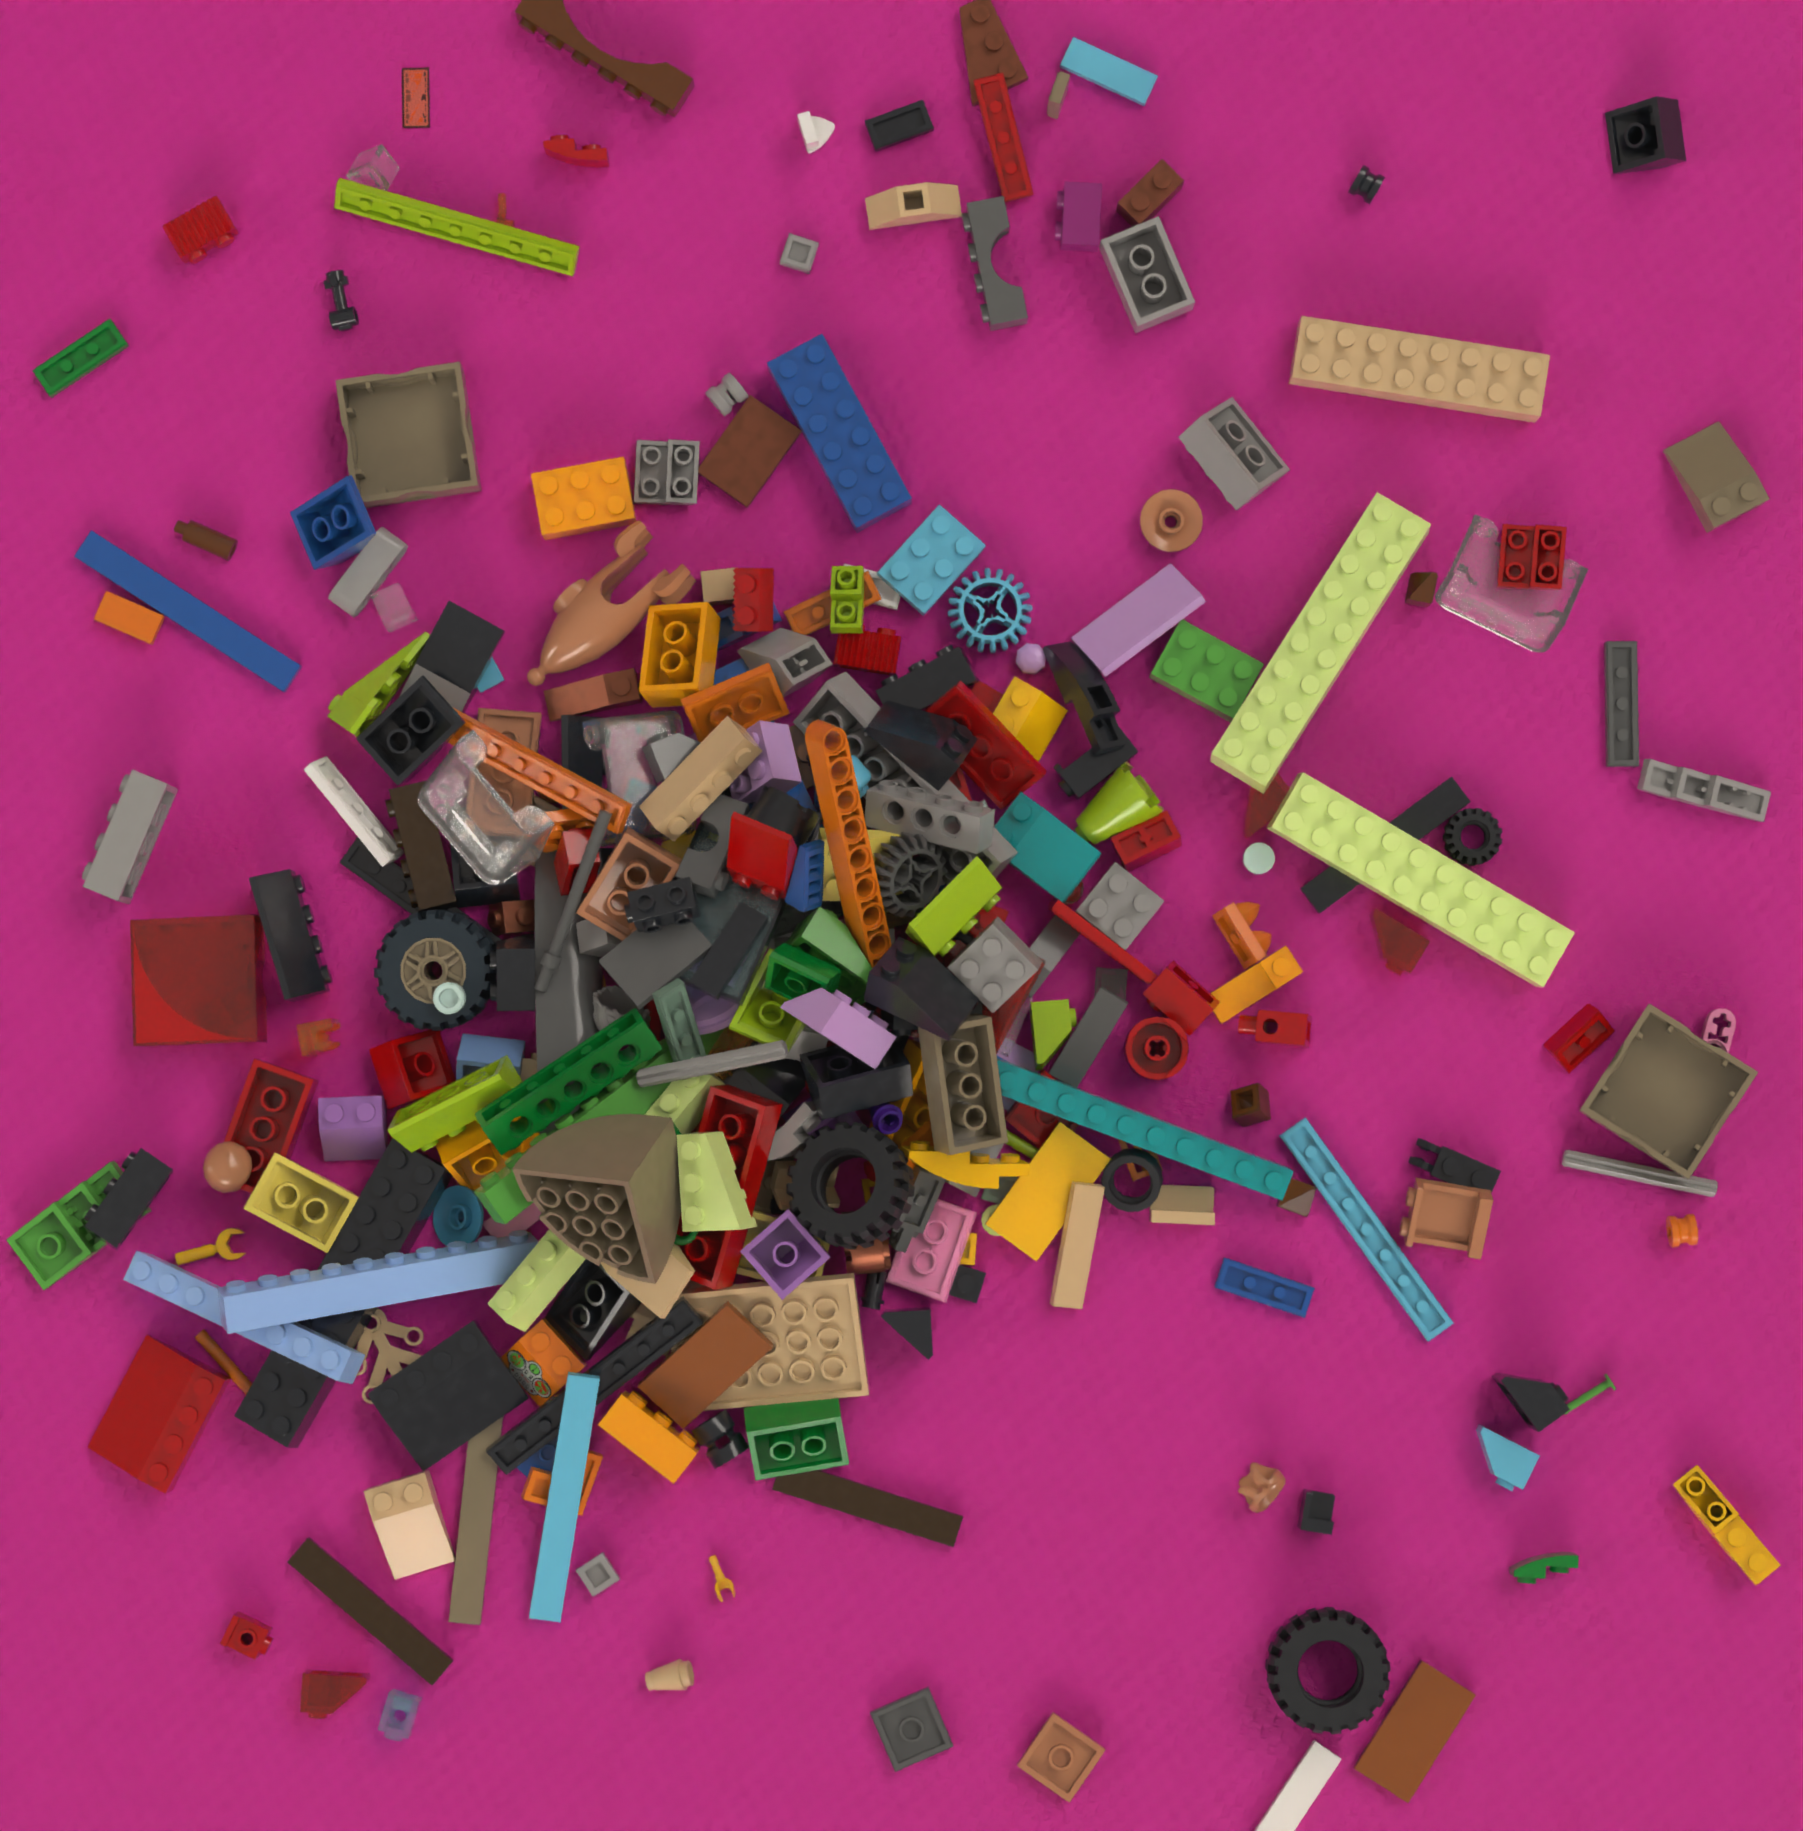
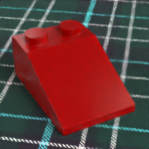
M733 812L730 822L727 868L732 881L744 888H749L750 885L759 888L763 895L773 900H778L779 897L785 899L798 852L792 835Z

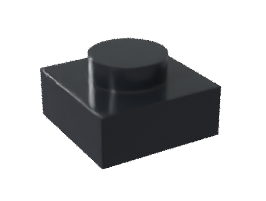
M959 1265L949 1295L977 1303L986 1273Z

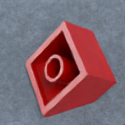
M430 1029L390 1040L369 1049L388 1109L415 1102L456 1081L440 1031H432Z

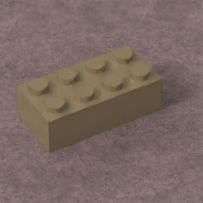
M978 1013L970 1014L949 1041L918 1027L934 1150L947 1155H954L1008 1143L992 1018Z

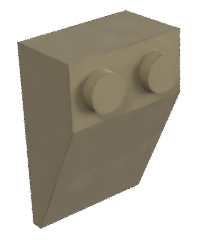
M1719 421L1663 450L1706 533L1753 510L1770 499L1756 472Z

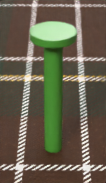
M1607 1373L1604 1374L1607 1380L1566 1404L1570 1410L1565 1414L1609 1387H1612L1615 1391L1616 1387Z

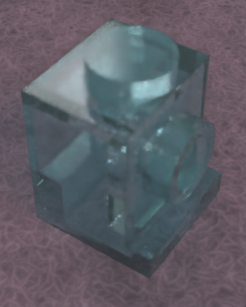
M391 1689L388 1693L377 1730L385 1732L384 1737L394 1741H402L403 1738L408 1739L411 1736L422 1697ZM397 1710L404 1711L406 1719L403 1721L397 1720L395 1712Z

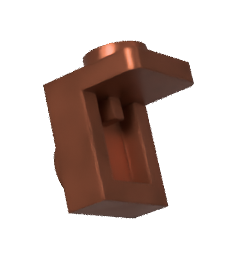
M535 899L505 901L489 905L487 921L492 933L499 936L511 933L535 932Z

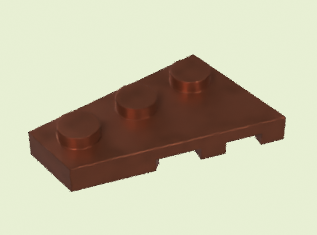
M974 0L960 7L959 13L973 107L979 104L973 80L1003 72L1007 89L1009 90L1028 81V75L991 0Z

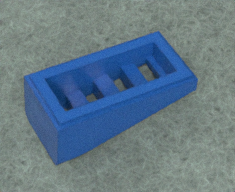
M821 839L800 845L797 852L785 902L801 912L821 907L824 841Z

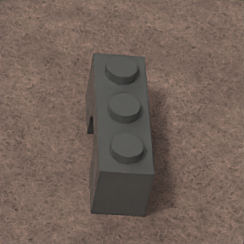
M722 794L714 800L704 811L701 821L706 831L719 836L718 842L711 850L706 852H698L687 848L675 875L677 880L690 877L695 886L696 893L712 899L716 898L719 891L724 890L729 878L727 858L731 816L733 812H737L747 817L751 810L747 803Z

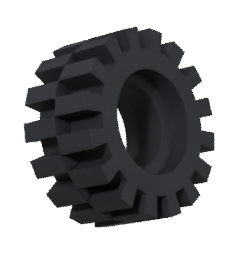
M1468 808L1458 812L1449 819L1448 824L1444 828L1443 841H1445L1444 848L1446 851L1448 850L1449 856L1452 859H1456L1462 865L1475 866L1489 861L1497 854L1499 845L1502 844V829L1497 824L1499 823L1498 820L1494 819L1490 812H1484L1480 808ZM1467 825H1476L1484 833V842L1477 849H1469L1461 841V832Z

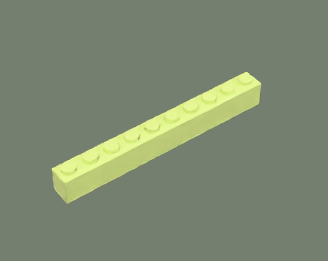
M714 1073L673 1081L645 1115L670 1117L681 1134L691 1133L702 1119L710 1086L726 1084ZM549 1229L487 1304L506 1323L526 1332L586 1258L567 1246Z

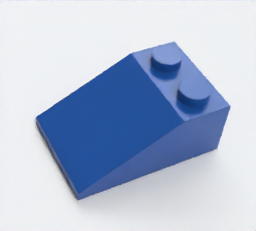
M352 475L346 476L290 512L314 570L342 564L360 553L376 534Z

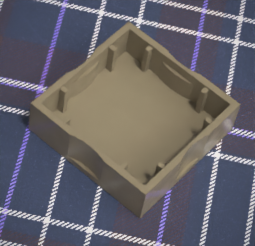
M460 362L420 367L400 374H373L335 380L341 423L346 433L348 444L349 475L353 476L366 508L482 491L464 368Z
M1648 1004L1581 1107L1580 1112L1688 1180L1758 1071L1723 1049L1710 1045L1694 1035L1688 1027L1653 1005Z

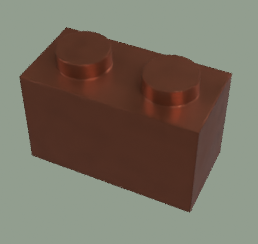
M1161 159L1118 202L1116 212L1132 227L1152 219L1182 189L1184 180Z

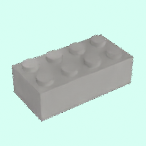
M133 769L130 775L126 774L119 788V792H122L118 804L114 803L111 806L107 816V821L110 823L106 833H101L96 841L94 850L97 851L94 861L93 863L88 862L84 869L82 879L85 882L83 887L130 905L178 788Z

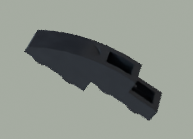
M1071 641L1045 646L1043 648L1044 654L1065 704H1074L1094 754L1121 750L1126 743L1115 719V715L1120 712V709L1110 688L1096 666Z

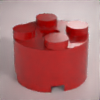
M1150 1017L1138 1022L1130 1029L1125 1038L1123 1050L1126 1062L1133 1072L1148 1080H1163L1174 1076L1183 1068L1187 1061L1189 1044L1186 1033L1175 1021L1165 1017ZM1151 1041L1153 1043L1159 1041L1163 1043L1161 1047L1162 1056L1158 1054L1150 1055L1151 1046L1149 1043Z

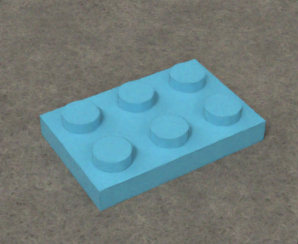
M939 504L877 572V575L924 616L979 556L986 545Z

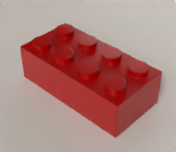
M261 1059L253 1060L224 1142H235L244 1146L251 1156V1175L241 1187V1190L252 1193L274 1152L289 1160L291 1159L319 1080Z

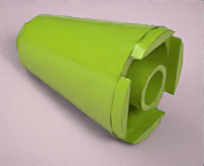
M1127 761L1118 767L1077 817L1076 822L1078 826L1075 828V831L1085 841L1097 844L1164 811V808L1158 805L1160 803L1158 797L1140 774L1134 777L1130 772L1134 767Z

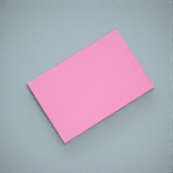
M937 1199L923 1234L919 1233L916 1238L912 1237L906 1253L896 1250L886 1282L942 1302H947L977 1212Z

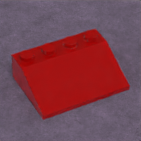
M147 1334L95 1431L88 1448L136 1479L166 1494L173 1490L231 1378Z

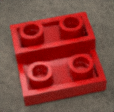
M1502 524L1497 588L1562 590L1567 527L1535 524V526Z

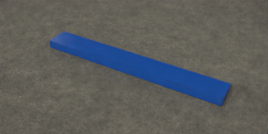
M92 530L74 556L284 693L302 668L298 663Z

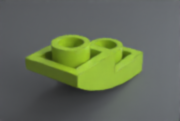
M832 566L830 589L832 599L831 634L863 633L864 567Z

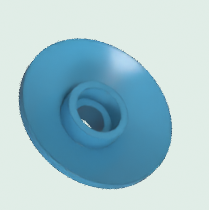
M455 1185L445 1189L434 1208V1229L440 1241L446 1246L454 1241L473 1243L481 1232L483 1225L482 1204L475 1192L466 1186Z

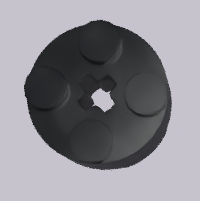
M764 786L747 815L751 819L792 835L797 849H799L800 845L806 843L820 819V816L808 807L805 812L802 811L803 807L799 804L800 801L771 786L769 788Z

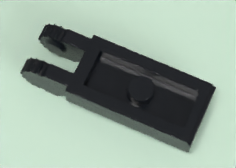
M1418 1138L1416 1145L1419 1148L1438 1155L1433 1165L1421 1158L1410 1156L1408 1163L1430 1172L1429 1175L1447 1183L1491 1190L1492 1193L1500 1175V1170L1447 1147H1439Z

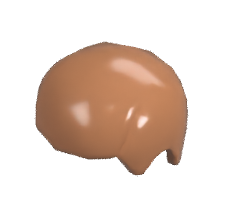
M235 1142L218 1143L207 1153L204 1159V1177L209 1185L222 1193L238 1191L251 1175V1156L244 1146Z

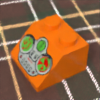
M546 1318L538 1322L501 1357L520 1386L539 1407L566 1384L568 1372L578 1373L587 1365Z

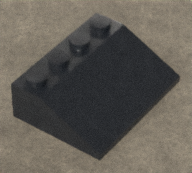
M476 1320L467 1324L367 1394L384 1420L423 1471L529 1399Z

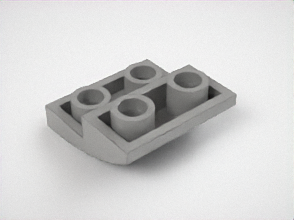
M637 440L634 504H697L700 441L668 440L667 442Z

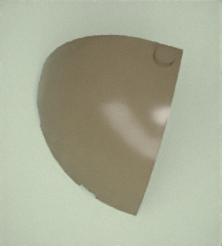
M617 1114L584 1120L545 1137L531 1147L517 1161L512 1169L527 1202L533 1201L541 1212L540 1220L562 1242L598 1266L603 1262L618 1269L617 1274L656 1284L671 1254L681 1213L677 1137L672 1118L641 1114Z

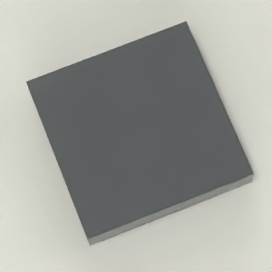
M928 1686L870 1711L895 1772L953 1747L951 1738Z

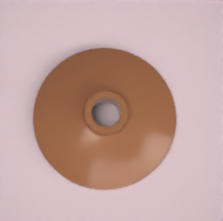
M1175 489L1163 490L1151 496L1143 506L1140 515V526L1146 540L1155 548L1166 552H1177L1191 546L1198 538L1203 525L1202 512L1195 499L1189 494ZM1173 517L1176 520V526L1173 528L1167 527L1165 519Z

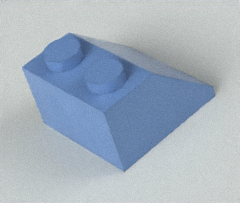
M463 1033L457 1056L456 1080L505 1055H508L520 1076L522 1060L525 1058V1041Z

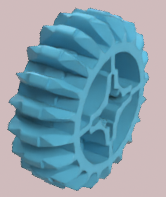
M985 568V578L980 579L977 571H973L972 576L975 582L971 583L968 578L963 577L961 582L966 589L963 590L957 586L953 589L954 593L960 596V599H949L950 605L958 607L948 611L949 617H958V620L950 624L951 629L962 627V630L957 634V638L960 640L968 635L970 637L966 643L968 648L973 645L974 641H978V652H983L984 644H990V653H995L996 643H1000L1003 651L1008 650L1006 639L1009 638L1016 645L1019 640L1014 633L1018 632L1021 635L1027 633V630L1020 623L1030 624L1032 620L1031 617L1023 615L1024 612L1032 611V605L1022 604V602L1030 598V594L1028 592L1018 594L1024 584L1019 582L1014 587L1010 585L1014 579L1013 574H1009L1006 581L1001 580L1003 574L1001 569L997 570L996 578H990V568ZM992 586L998 588L990 598H982L972 594L982 587ZM1007 593L1011 596L1016 606L1015 620L1008 617V614L1001 607V603ZM999 598L995 610L998 615L996 617L991 615V618H986L982 624L985 609L982 606L987 604L989 607V604H994L996 599ZM965 602L971 604L972 608L979 614V619L974 628H971L966 621L964 615ZM992 623L1008 627L1006 631L997 635L981 634Z

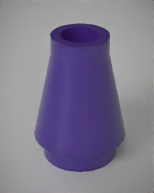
M886 1102L868 1109L873 1127L883 1134H893L900 1129L903 1114L897 1106Z

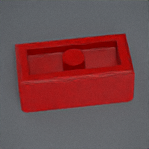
M1586 1004L1543 1045L1555 1060L1570 1073L1612 1035L1615 1030L1598 1009L1591 1004Z

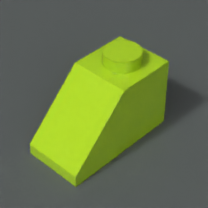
M1069 999L1031 1002L1029 1011L1035 1071L1042 1070L1070 1037L1071 1027L1077 1026L1075 1008H1069Z

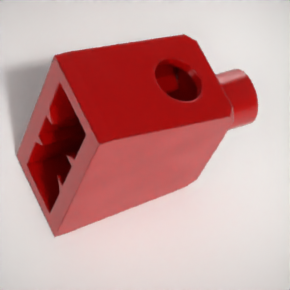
M1258 1010L1257 1016L1240 1015L1238 1034L1255 1035V1041L1258 1043L1309 1048L1312 1016L1304 1013ZM1269 1022L1278 1024V1029L1275 1033L1267 1032Z

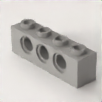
M883 780L867 790L865 823L866 827L898 835L901 832H908L913 836L921 834L927 839V842L978 854L992 846L995 809L983 807L984 804L978 801L962 802L955 800L953 795H933L926 793L924 788H904L898 786V783L895 781ZM899 804L902 806L904 812L901 811ZM927 811L930 812L932 819L928 816ZM955 817L959 820L960 826L957 824Z

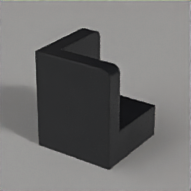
M1304 1489L1297 1527L1301 1530L1332 1535L1334 1522L1331 1518L1335 1496L1330 1493Z

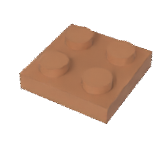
M1052 1712L1018 1761L1017 1766L1070 1803L1106 1749Z

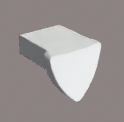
M810 111L797 114L798 125L807 153L811 154L828 141L835 130V125L826 119L811 116Z

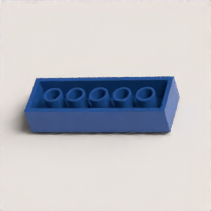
M823 334L767 362L769 373L856 533L912 504V497Z

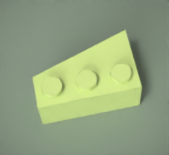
M723 1131L694 1132L677 1135L682 1231L742 1230L758 1227L755 1218H751L745 1201L747 1196L744 1188H740L734 1171L737 1168Z

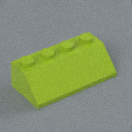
M505 1055L398 1110L387 1131L390 1136L411 1153L420 1148L422 1151H426L438 1144L439 1138L447 1134L449 1137H454L466 1129L465 1125L475 1120L479 1123L475 1116L476 1112L523 1081L508 1055Z

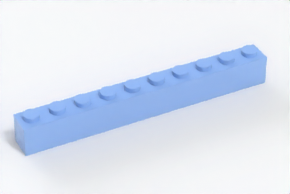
M517 1230L510 1232L509 1236L500 1238L496 1236H483L473 1243L454 1241L448 1243L447 1247L438 1249L434 1247H421L415 1253L403 1254L401 1252H392L386 1254L385 1258L376 1260L359 1258L354 1260L353 1264L342 1266L338 1263L323 1265L322 1269L319 1270L296 1269L291 1271L290 1275L280 1277L269 1274L260 1276L257 1281H230L226 1283V1286L217 1288L221 1324L227 1334L501 1285L507 1281L537 1245L538 1240L530 1232Z

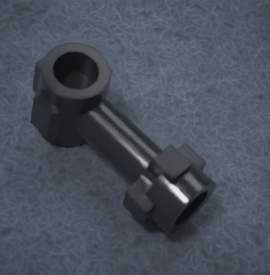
M343 270L328 272L325 274L326 280L324 285L325 289H332L336 311L329 312L331 326L333 330L339 329L341 332L353 329V326L359 324V318L356 308L354 306L348 307L344 286L349 285L348 276L344 275Z

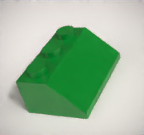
M839 1398L744 1408L746 1433L755 1480L849 1465Z

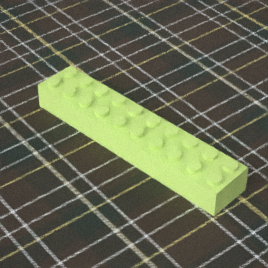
M1377 492L1212 751L1210 762L1264 794L1427 537L1431 526L1429 522Z
M1304 772L1297 774L1266 827L1535 987H1544L1575 933Z

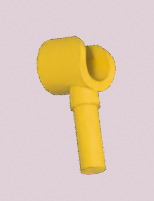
M716 1555L710 1556L709 1561L717 1581L715 1583L717 1598L723 1602L720 1592L724 1588L731 1589L732 1595L735 1597L736 1593L732 1581L725 1578Z

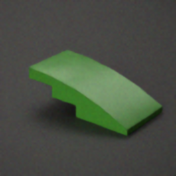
M115 1160L109 1162L88 1180L80 1183L59 1201L52 1203L6 1239L43 1290L52 1286L108 1245L85 1229L87 1221L84 1220V1217L94 1203L99 1206L105 1199L106 1195L102 1192L113 1177L118 1180L123 1174ZM148 1207L140 1220L152 1211L150 1207Z

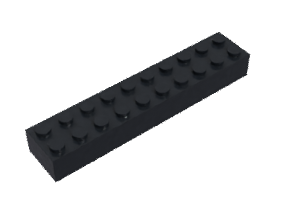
M392 1138L318 1270L322 1269L323 1265L338 1263L342 1266L353 1264V1261L359 1258L381 1259L385 1258L386 1254L392 1252L409 1254L452 1178L451 1173L440 1162L419 1150L411 1153ZM378 1307L297 1321V1323L355 1349L365 1331L364 1327L368 1326L372 1319L371 1315L376 1312ZM271 1350L234 1416L283 1446L298 1448L336 1380Z

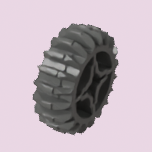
M901 832L899 837H890V844L881 843L882 851L873 854L876 858L874 864L884 911L903 918L904 916L914 917L916 912L920 913L925 908V905H928L933 897L939 894V887L946 884L942 876L948 873V870L943 866L947 859L942 855L943 850L939 845L927 842V839L921 834L913 836L908 832ZM919 854V857L912 858L913 855ZM898 891H902V892H903V893L900 894V895H896V894H895V893L898 892Z

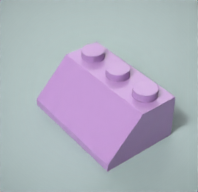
M819 988L782 1004L781 1008L874 1069L878 1067L896 1039V1036L886 1030L889 1025L874 1014L869 1019L868 1016L871 1013L869 1010L856 1002L851 1007L852 999L837 989L831 994L825 989Z

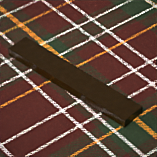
M821 1470L776 1477L772 1489L954 1547L963 1519L962 1515Z
M308 1537L288 1561L293 1568L431 1685L437 1681L454 1659L312 1538Z

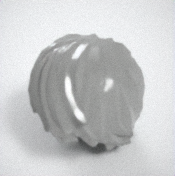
M617 985L603 987L602 990L593 992V1018L599 1031L633 1008H637ZM643 1007L639 1010L637 1008L649 1026L651 1020L649 1009L644 1010Z

